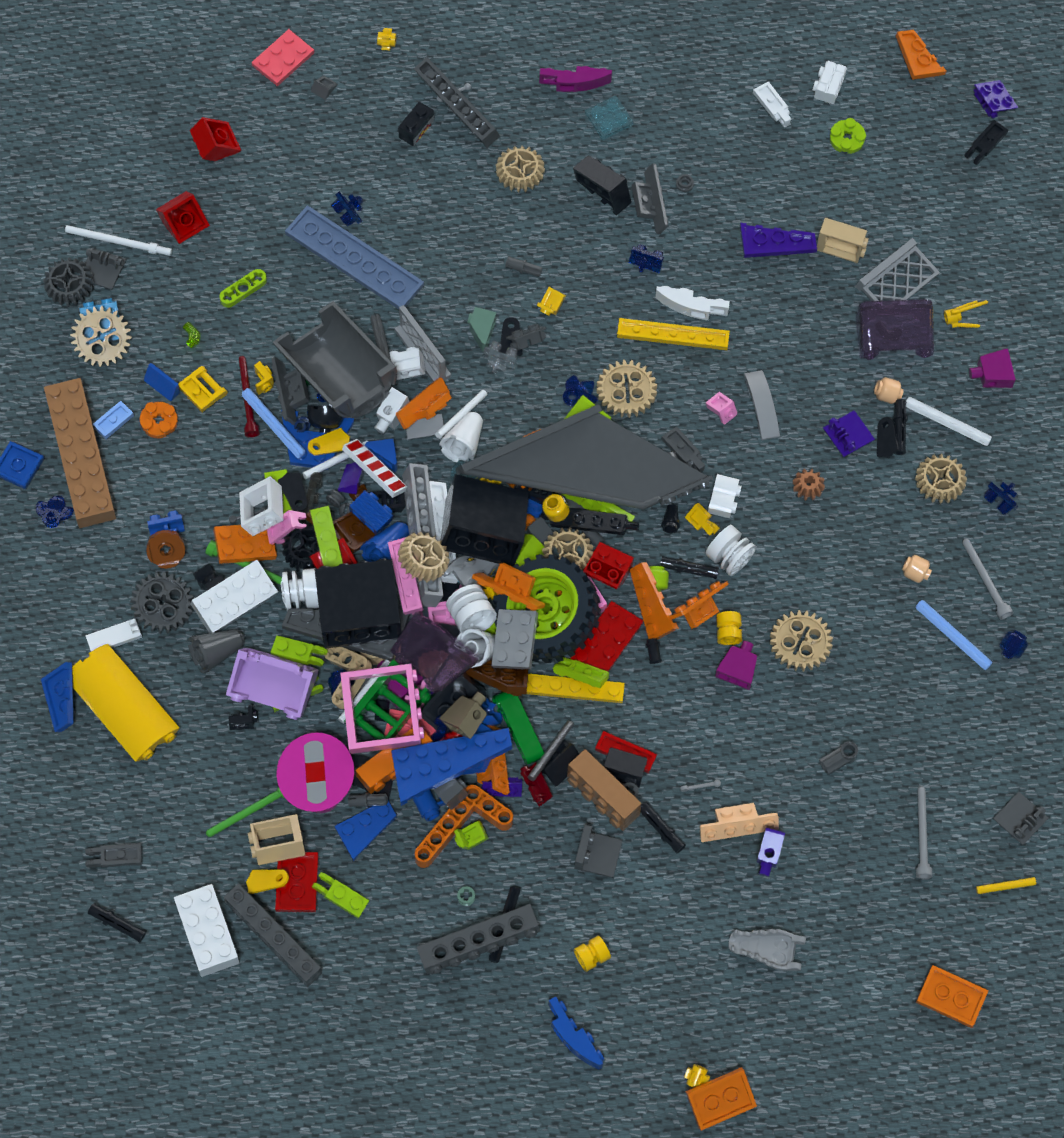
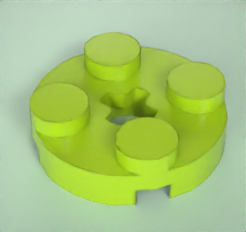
M847 118L835 123L830 131V143L833 148L839 152H847V154L859 151L866 139L864 128L853 118ZM845 134H850L851 139L844 138Z

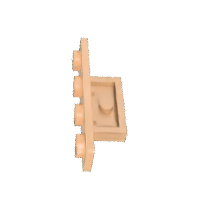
M754 803L715 809L717 822L700 825L701 842L763 833L766 828L778 830V814L758 815Z

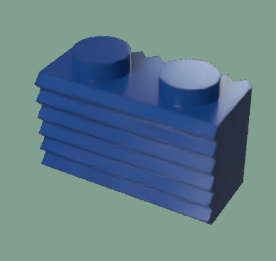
M364 490L350 504L349 510L377 535L393 520V512L387 505L382 506L378 502V497L373 492L368 493Z

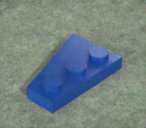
M65 662L41 679L55 732H62L73 725L71 662Z
M388 801L385 806H372L335 826V830L354 861L397 818V815Z

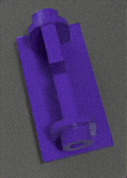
M508 777L510 793L507 795L493 790L491 780L482 781V790L492 797H522V779Z

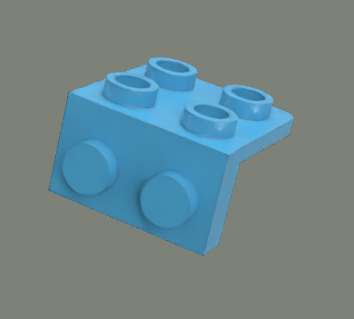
M112 298L101 300L100 304H94V301L83 303V307L79 309L80 313L86 316V309L92 313L93 307L97 311H100L101 306H103L104 311H107L110 307V313L113 314L116 310L118 311L117 301H112ZM103 318L100 320L99 325L102 329H108L110 321L107 318ZM91 327L84 328L85 337L90 338L93 336L94 331ZM112 328L104 333L98 331V336L86 343L91 344L99 339L104 341V337L116 331V328ZM111 335L108 341L117 340L119 337Z

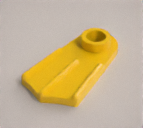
M342 428L310 440L307 448L313 455L343 451V445L349 443L350 436ZM313 446H317L319 449L315 450Z
M252 870L246 881L248 893L254 894L283 887L287 884L289 875L285 870Z

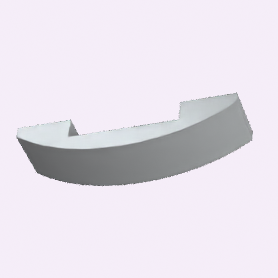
M763 371L744 373L757 416L761 440L780 437L773 399Z

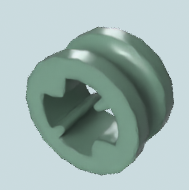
M468 886L460 888L457 893L458 902L463 906H470L475 901V891ZM464 892H469V895H472L467 901L464 900V897L461 898Z

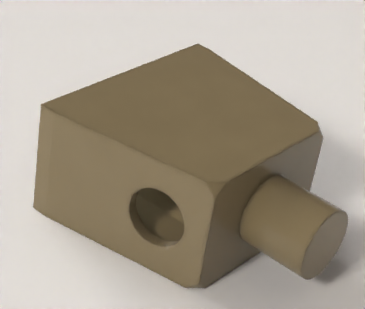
M479 692L472 699L461 696L439 719L451 731L471 739L486 717V712L481 707L486 697Z

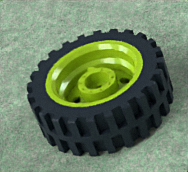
M541 554L536 555V560L531 561L528 557L524 559L525 564L520 567L518 564H515L513 567L536 578L530 596L545 603L544 608L536 610L538 612L537 625L539 624V626L536 628L532 661L538 662L539 659H542L544 663H551L553 658L558 662L564 661L563 656L568 654L570 657L576 655L574 651L580 647L583 650L586 647L584 642L587 638L592 640L594 637L591 631L593 627L598 628L599 626L596 616H601V609L598 606V603H601L600 597L596 593L597 590L584 571L574 562L570 563L567 558L561 557V559H558L555 555L549 554V558L545 559ZM562 591V595L557 597V592ZM498 594V596L494 595L493 602L496 604L494 610L497 613V619L499 609L526 610V605L521 602L511 601L510 597L505 594ZM553 622H556L558 624L557 629H553Z

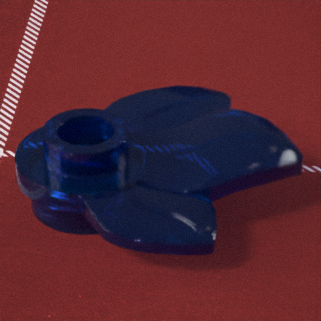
M575 375L567 379L565 383L566 391L563 393L565 404L574 406L582 395L594 404L598 401L597 397L592 395L594 381L579 382ZM569 396H574L575 399H569Z
M60 495L53 496L48 502L38 501L36 504V512L42 517V522L48 528L57 527L60 521L69 519L74 512V508L65 507L64 498Z

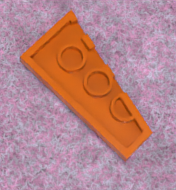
M647 562L639 563L629 569L648 639H660L679 629L677 623H673L670 618L672 613L669 608L665 607L662 601L664 599L663 594L657 590V582Z

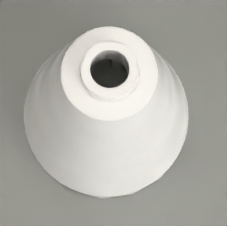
M467 413L441 439L439 445L442 446V453L453 462L458 463L460 460L467 463L475 458L483 425V419L478 413Z
M475 628L461 632L455 641V653L458 654L460 663L466 667L475 668L482 666L492 659L495 635Z

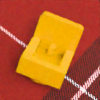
M548 287L541 303L538 302L537 304L541 308L540 312L548 316L551 313L556 315L566 295Z
M259 361L254 365L255 374L261 380L255 385L258 395L267 393L274 386L271 370L267 365L264 366Z

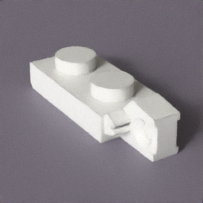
M769 82L753 90V94L775 121L779 120L784 128L791 125L787 104Z

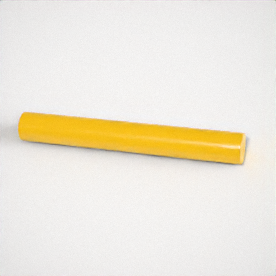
M1032 877L976 886L977 894L1033 886L1036 885V879Z

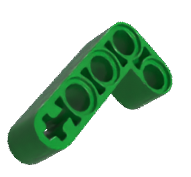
M505 692L493 696L492 701L497 705L498 713L502 714L525 764L529 765L540 760L544 751L519 697Z

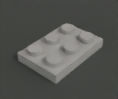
M499 609L491 665L493 668L531 670L538 619L537 611Z

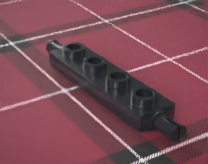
M569 508V514L563 521H550L551 527L565 529L570 527L574 530L624 535L627 530H639V523L629 522L627 515L571 508ZM544 512L539 515V518L542 517L544 520H549Z

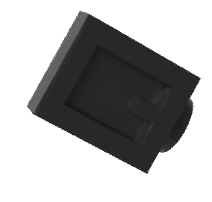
M210 564L203 566L193 573L201 590L207 591L224 580L221 574L214 573Z
M252 704L248 705V715L237 713L229 716L230 730L254 729V722H257V711H253Z

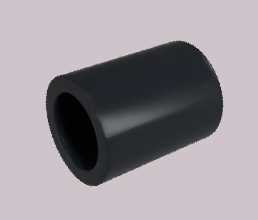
M376 701V705L389 714V702ZM375 714L376 721L385 722L383 719H381L379 716Z

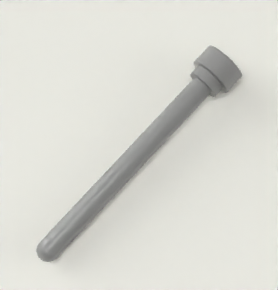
M964 539L962 543L997 605L996 613L999 619L1003 620L1010 617L1014 613L1012 608L1003 602L970 540Z
M919 787L920 864L916 868V877L929 879L932 877V868L928 864L926 791L924 787Z

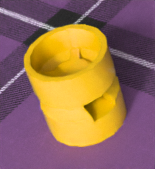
M735 611L718 613L716 615L717 628H719L717 630V642L721 645L741 643L742 630L739 629L742 625L741 614Z
M599 935L590 939L588 945L583 943L574 948L575 956L585 972L595 968L597 962L602 964L611 959L610 952Z

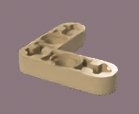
M343 647L327 648V655H324L329 662L348 670L347 672L372 669V664L366 657ZM333 653H338V654H339V657H337L336 655H332V654H333ZM352 656L351 661L344 664L345 659ZM358 679L351 686L352 700L365 679ZM340 682L333 693L332 702L339 709H344V701L340 700L343 698L342 683Z

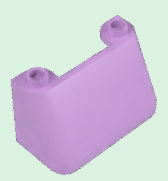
M243 648L238 650L226 695L230 696L231 700L241 703L242 700L248 699L284 710L283 712L286 713V717L297 720L303 716L319 670L259 650Z

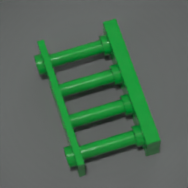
M392 660L387 667L397 666L399 664L396 661ZM401 674L378 677L354 707L355 726L361 727L377 740L395 738L411 718L410 705L391 692L387 686L391 680H396L408 689L407 679ZM428 685L423 690L418 688L420 700L416 701L417 708L422 703L425 704L431 697V689ZM379 695L385 696L405 711L398 721L376 705L375 700ZM367 710L372 711L393 727L386 736L363 720V715Z

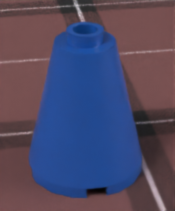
M396 522L364 542L360 547V550H363L362 558L368 562L383 558L391 559L388 542L408 537V526L403 522Z

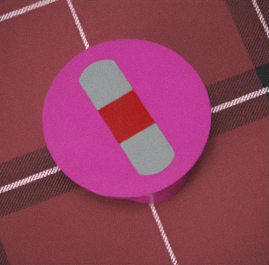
M309 733L293 740L281 754L277 765V782L281 793L289 803L305 811L326 813L333 810L346 797L354 780V763L350 752L340 740L324 733Z

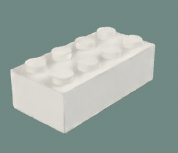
M255 560L193 599L190 604L208 632L215 633L277 595L278 591L258 560Z
M210 884L174 897L200 976L203 977L239 964L238 956L213 885Z

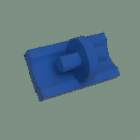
M176 510L170 511L168 517L160 518V515L157 514L150 516V521H147L150 536L161 530L176 531L177 533L185 531L182 516Z

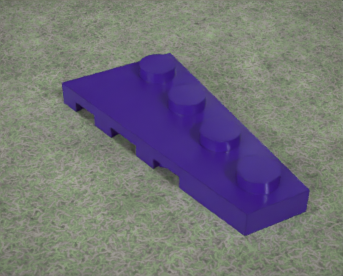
M740 222L744 258L817 252L815 233L797 230L784 231L776 227L774 229L763 228L762 225L749 226L747 223Z

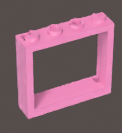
M411 664L340 673L350 754L421 745V739L424 738V729L419 727L422 712L421 707L417 708L416 702L420 700L419 689H415L414 681H418L416 669H412ZM406 673L414 735L357 743L350 680Z

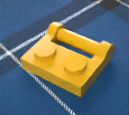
M204 366L199 367L178 383L179 389L201 412H204L228 393L224 387L221 388L207 373V369ZM202 377L215 393L211 394L198 378Z

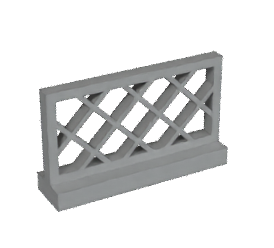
M913 238L861 278L855 286L860 292L863 291L885 316H888L940 273L916 247L917 242ZM915 253L919 257V263L910 262V255ZM905 265L906 274L896 273L897 266ZM909 266L919 267V275L909 274ZM922 268H928L933 274L931 276H922ZM885 275L893 276V284L883 283V277ZM896 277L906 278L905 286L896 285ZM909 278L918 279V286H909ZM871 286L880 287V295L873 294L869 288ZM883 287L893 288L892 296H884ZM896 289L905 290V297H895ZM883 299L892 300V307L887 310L882 305Z
M404 305L399 307L400 325L395 328L396 334L407 348L415 347L421 350L424 356L425 373L432 382L439 377L444 381L449 379L451 373L445 366L443 356Z

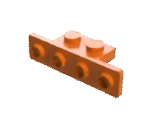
M441 377L437 378L396 412V416L403 429L409 428L419 419L426 418L428 420L434 417L437 410L447 406L446 402L452 397Z
M504 562L500 563L495 579L482 572L472 575V579L476 580L477 584L493 588L495 593L505 594L510 597L511 601L521 602L530 610L536 611L545 607V603L530 596L536 578Z
M720 581L714 582L709 585V590L707 588L699 592V597H692L686 601L687 605L683 604L675 608V613L670 616L671 620L684 615L691 629L701 625L719 612L712 596L729 585L728 581L720 583Z
M486 725L493 731L501 730L496 726ZM504 753L492 759L485 772L476 773L478 783L482 784V781L491 780L493 790L507 795L510 792Z

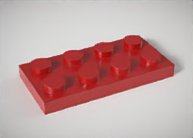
M613 601L609 603L599 617L598 628L593 627L591 632L594 634L592 640L587 638L584 642L586 647L583 650L580 647L577 648L575 651L576 655L571 657V660H577L609 672L643 625L644 621Z

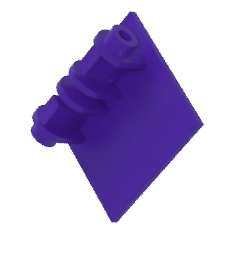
M1000 80L974 85L976 87L974 89V96L992 119L998 116L997 112L1018 108L1014 99Z
M855 410L839 419H835V417L830 419V424L823 427L843 457L875 440Z

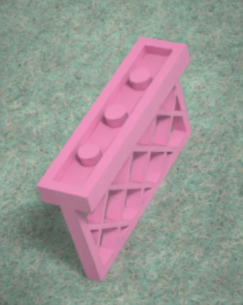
M405 538L388 542L403 613L405 615L412 613L414 618L424 620L422 612L424 609L417 578L412 579L410 573L405 574L406 569L401 568L402 563L398 562V550Z

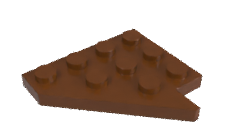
M492 659L482 666L475 668L466 667L460 661L453 662V669L458 666L468 676L513 696L527 695L528 669L493 668L491 666Z

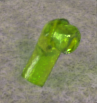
M187 322L183 326V329L189 334L186 344L190 348H194L200 342V332L190 322Z

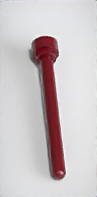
M240 356L238 360L242 390L244 391L250 388L246 358ZM244 399L247 420L244 427L245 437H257L260 435L259 426L254 422L253 408Z

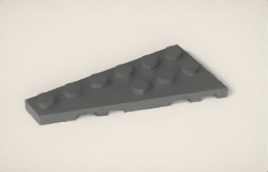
M312 608L288 609L282 629L323 641L319 610H313ZM399 609L401 633L403 635L410 614L405 615L403 609ZM401 639L342 647L392 661Z

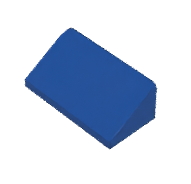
M150 363L148 365L144 381L169 401H172L180 393L179 384L154 364Z

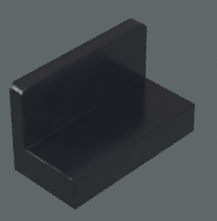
M563 740L541 771L547 775L554 786H558L567 777L568 764L579 755L574 745Z
M610 748L604 767L619 782H631L640 788L647 758Z

